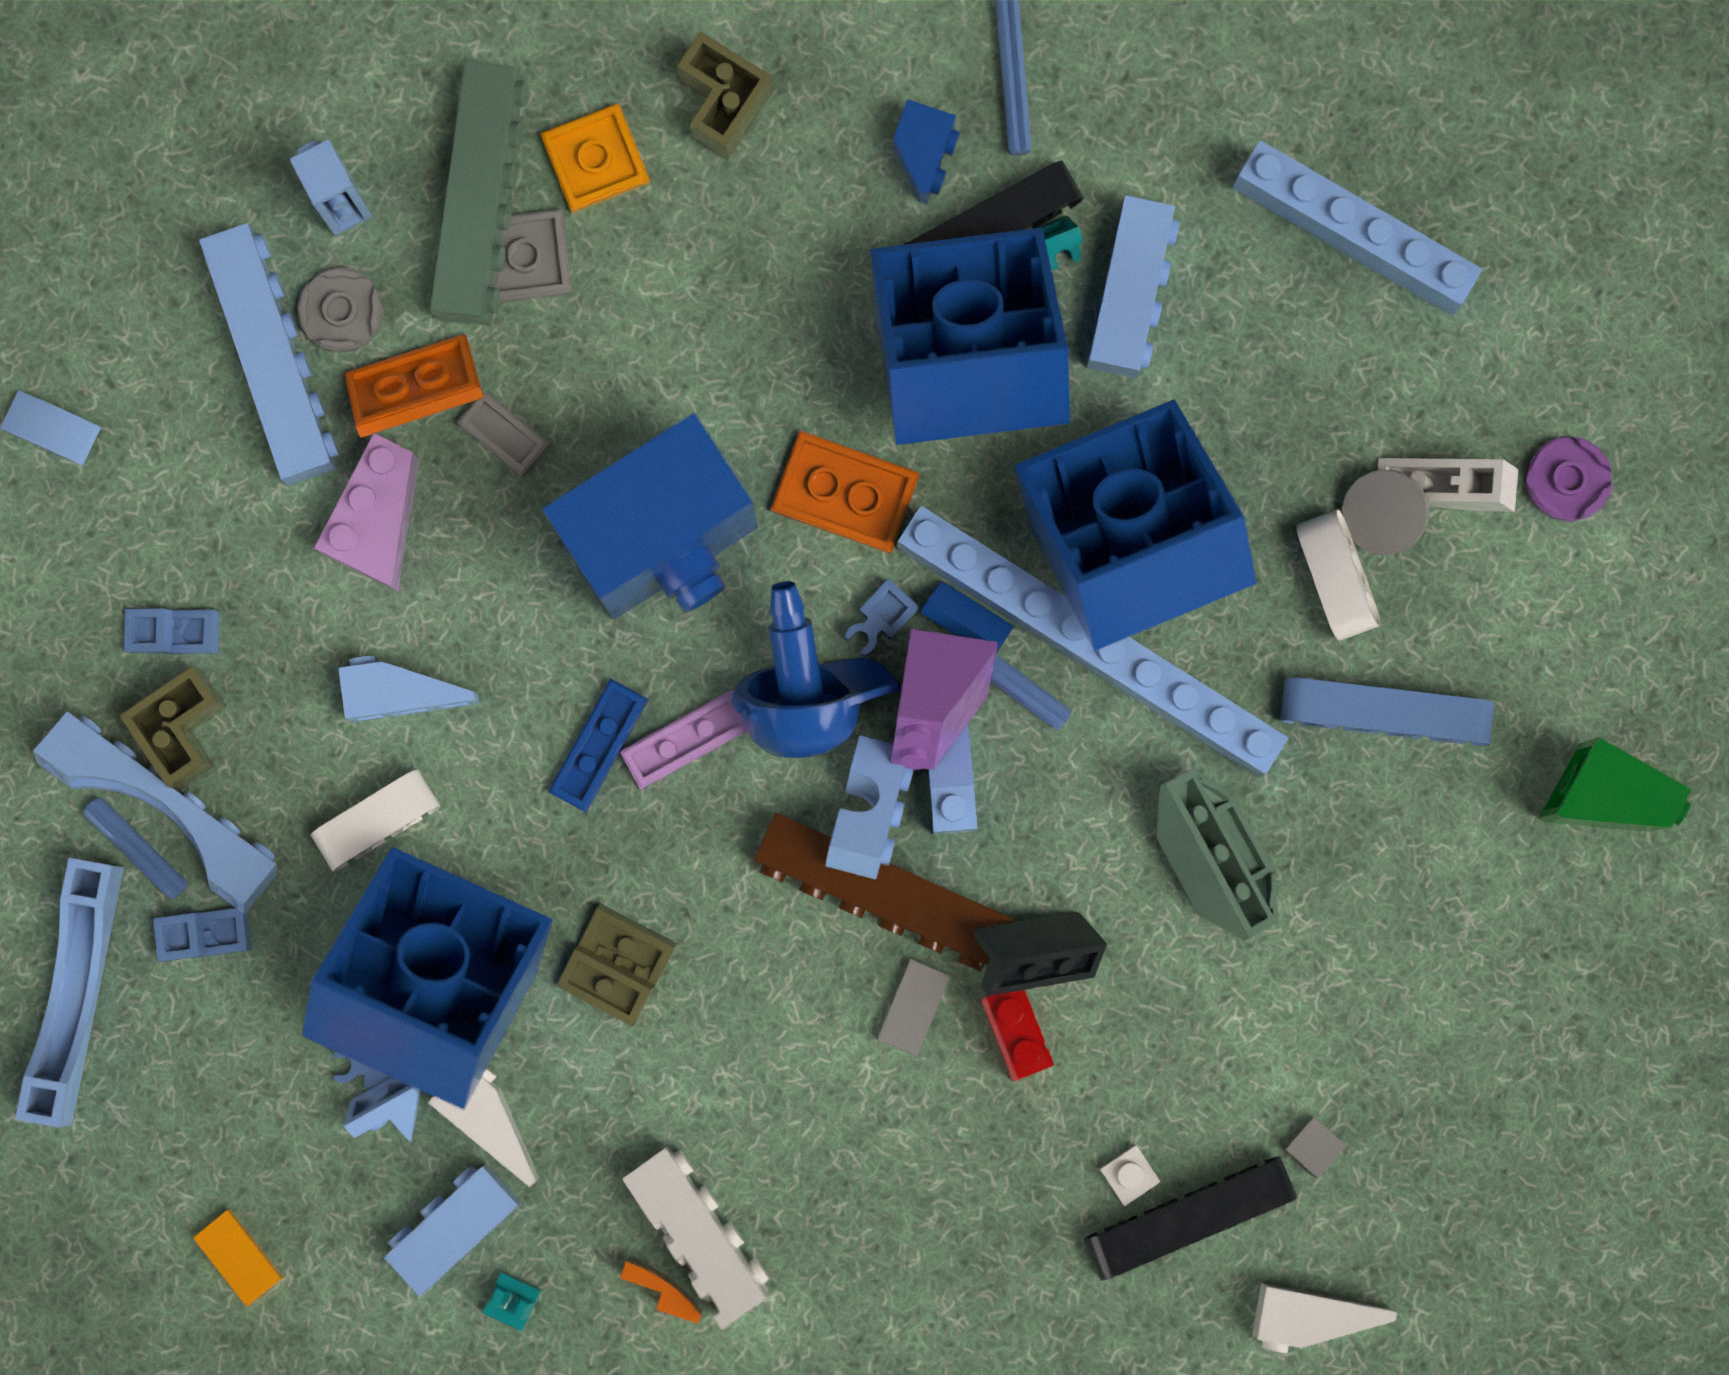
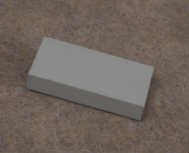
M483 390L484 398L475 400L456 423L521 477H524L548 449L550 444Z
M910 959L877 1040L918 1056L950 975Z

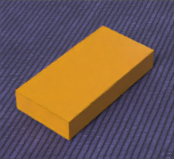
M231 1209L225 1211L193 1237L246 1307L284 1278Z

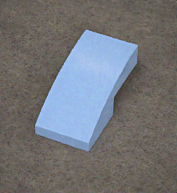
M18 390L0 429L83 466L101 427Z

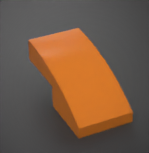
M631 1258L626 1260L620 1278L661 1292L656 1310L696 1324L699 1323L703 1311L683 1288L661 1272Z

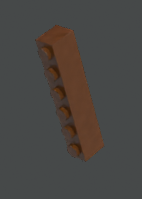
M775 812L754 859L755 862L762 864L759 873L781 883H783L786 876L802 883L799 891L821 901L825 894H829L841 900L839 909L859 918L863 917L865 911L881 918L878 924L879 927L899 936H902L905 929L918 934L921 937L917 944L939 954H942L944 947L960 953L957 962L979 972L982 971L984 965H988L990 957L973 938L976 928L1012 923L1015 920L890 863L889 865L880 863L876 879L826 867L825 864L832 837Z

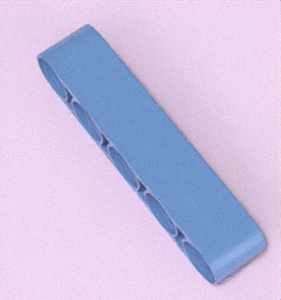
M1285 678L1280 722L1293 724V721H1300L1301 725L1331 729H1336V726H1342L1344 730L1373 734H1379V731H1384L1386 735L1416 739H1421V736H1427L1429 740L1458 744H1464V741H1469L1475 746H1490L1495 702L1476 698L1323 680Z

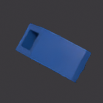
M907 99L893 138V150L918 201L927 204L931 193L939 195L947 171L940 169L945 154L953 156L960 131L954 129L956 115Z

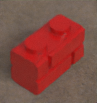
M1025 990L994 996L988 995L980 998L1013 1082L1055 1066L1050 1052L1045 1046L1044 1037Z

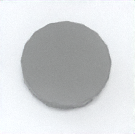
M343 267L327 269L317 274L316 278L309 284H306L301 291L297 305L299 324L308 338L323 350L336 353L356 351L370 343L380 330L384 315L382 297L373 282L359 271Z
M1393 469L1372 471L1357 479L1347 491L1342 506V515L1347 523L1353 542L1364 551L1377 555L1398 554L1414 546L1421 538L1420 536L1423 534L1425 527H1427L1430 517L1428 498L1421 485L1408 475Z

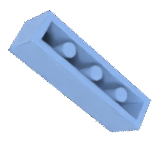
M1125 195L1086 368L1131 378H1137L1141 367L1148 369L1154 346L1153 343L1146 342L1149 326L1157 328L1162 309V302L1155 301L1158 285L1166 287L1171 268V262L1164 260L1167 245L1175 246L1180 221L1173 219L1175 206Z

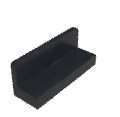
M1078 912L976 928L973 935L976 942L990 957L980 984L989 996L1095 978L1107 946L1103 938Z

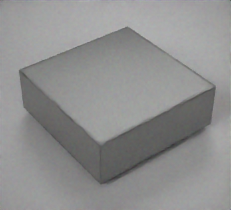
M1311 1116L1285 1146L1284 1150L1319 1179L1347 1145L1315 1117Z

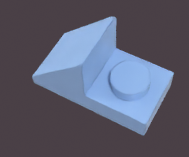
M391 1077L351 1099L343 1127L356 1138L368 1130L376 1131L390 1120L411 1141L417 1119L421 1090Z

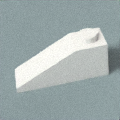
M1378 459V470L1393 469L1408 475L1418 482L1428 498L1430 507L1469 511L1515 512L1518 469L1504 459Z
M487 1067L465 1110L433 1096L428 1103L527 1186L531 1187L539 1179L501 1088L493 1082L497 1075L490 1068Z
M1261 1282L1252 1335L1257 1340H1262V1348L1288 1353L1289 1346L1303 1348L1394 1322L1397 1318V1311L1390 1307Z

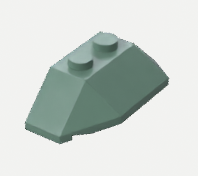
M1195 767L1162 784L1159 794L1156 838L1197 914L1244 941L1279 922L1278 911L1275 910L1277 900L1276 872L1234 795L1216 782L1203 777V773Z

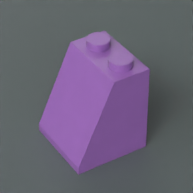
M911 629L891 758L892 764L903 765L914 770L922 768L934 770L988 696L998 642Z

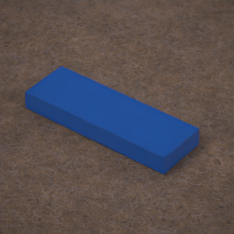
M610 678L548 792L587 813L649 699Z

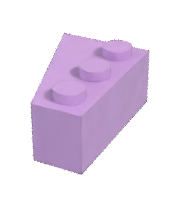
M374 433L314 547L322 555L398 593L419 459L414 453Z

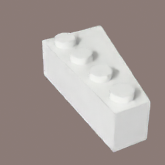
M667 1146L626 1175L622 1180L656 1230L661 1228L664 1232L663 1240L675 1260L682 1267L687 1265L691 1271L688 1276L700 1298H704L707 1303L712 1301L719 1313L713 1317L721 1330H723L766 1299L768 1288L764 1283L770 1278L756 1258L748 1261L739 1247L745 1242L730 1221L723 1225L714 1212L719 1207V1204L708 1188L703 1185L698 1189L689 1177V1174L694 1169L683 1152L678 1149L673 1153Z

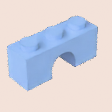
M859 735L845 793L864 798L870 803L872 809L865 812L839 809L825 864L826 867L876 879L880 863L889 865L895 844L894 839L887 838L890 826L899 828L905 803L897 801L899 790L908 792L914 770L903 765L891 763L894 744Z

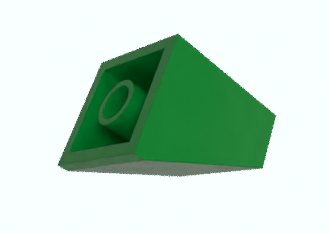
M1598 737L1578 744L1538 819L1546 823L1644 832L1672 828L1673 824L1678 826L1684 820L1691 806V803L1686 800L1692 789Z

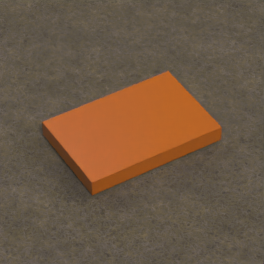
M466 334L344 373L355 427L360 438L484 398Z
M799 430L770 511L891 554L920 473Z

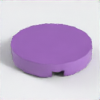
M1561 437L1553 439L1538 449L1527 465L1525 483L1529 498L1540 512L1554 520L1573 522L1586 519L1603 507L1611 493V467L1609 460L1600 448L1584 438Z

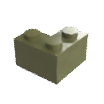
M700 31L677 65L680 82L707 98L690 123L691 134L694 140L729 160L773 93V79L767 72Z
M191 666L120 714L119 717L165 785L171 789L181 790L215 766L191 730L227 706L205 673Z

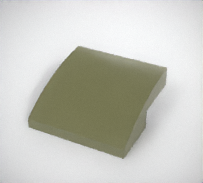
M600 904L579 945L574 949L557 987L634 1026L677 943Z

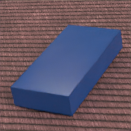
M944 581L940 582L920 612L956 636L998 642L996 654L1014 628V625Z

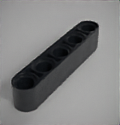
M1058 161L903 245L1018 231L1030 226L1034 229L1063 214L1061 209L1067 206L1069 209L1074 208L1083 201L1084 196L1064 161Z
M1281 1156L1265 1160V1165L1260 1167L1255 1164L1224 1178L1225 1182L1220 1184L1215 1181L1184 1194L1185 1199L1178 1201L1175 1198L1144 1211L1145 1215L1140 1218L1135 1215L1104 1228L1105 1232L1097 1235V1232L1085 1237L1083 1239L1100 1280L1103 1281L1121 1275L1295 1200L1298 1196Z

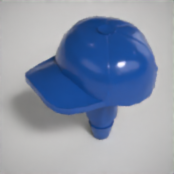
M792 581L779 582L771 586L770 615H772L773 623L768 626L774 666L755 671L739 681L736 690L733 692L731 703L734 710L745 720L750 738L765 752L784 758H805L826 753L847 741L852 736L857 725L860 703L901 691L900 682L894 678L888 669L876 660L855 658L819 665L812 621L804 617L803 610L805 606L795 583Z

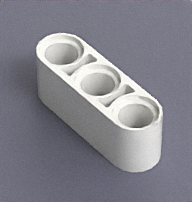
M1336 509L1297 524L1300 544L1329 625L1337 640L1341 641L1380 627L1381 621L1377 606L1349 528L1340 510Z
M417 769L398 778L312 832L310 836L332 872H336L348 866V860L354 858L356 861L385 843L384 838L391 835L393 838L421 821V815L426 812L431 815L440 808V804Z

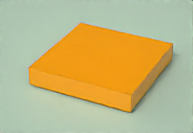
M619 103L540 133L571 213L651 183Z

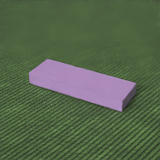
M733 689L620 751L640 790L747 732L745 720L734 710L731 703Z

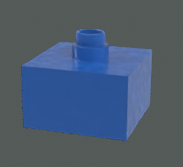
M1043 228L870 249L876 322L896 445L1070 423L1068 344Z
M1175 399L1014 465L1031 531L1094 651L1257 584L1244 515Z
M695 412L543 508L544 513L614 620L660 590H663L668 599L676 597V602L685 613L705 604L725 589L720 575L715 573L720 565L714 556L758 529L752 500Z
M391 847L312 980L302 1037L465 1110L536 977L553 919Z

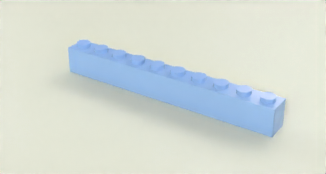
M923 506L919 507L899 538L897 549L1260 778L1267 774L1289 739L1281 732L1130 637L1094 651L1064 595Z

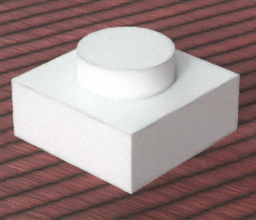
M1133 1145L1099 1168L1124 1206L1161 1182L1137 1145Z

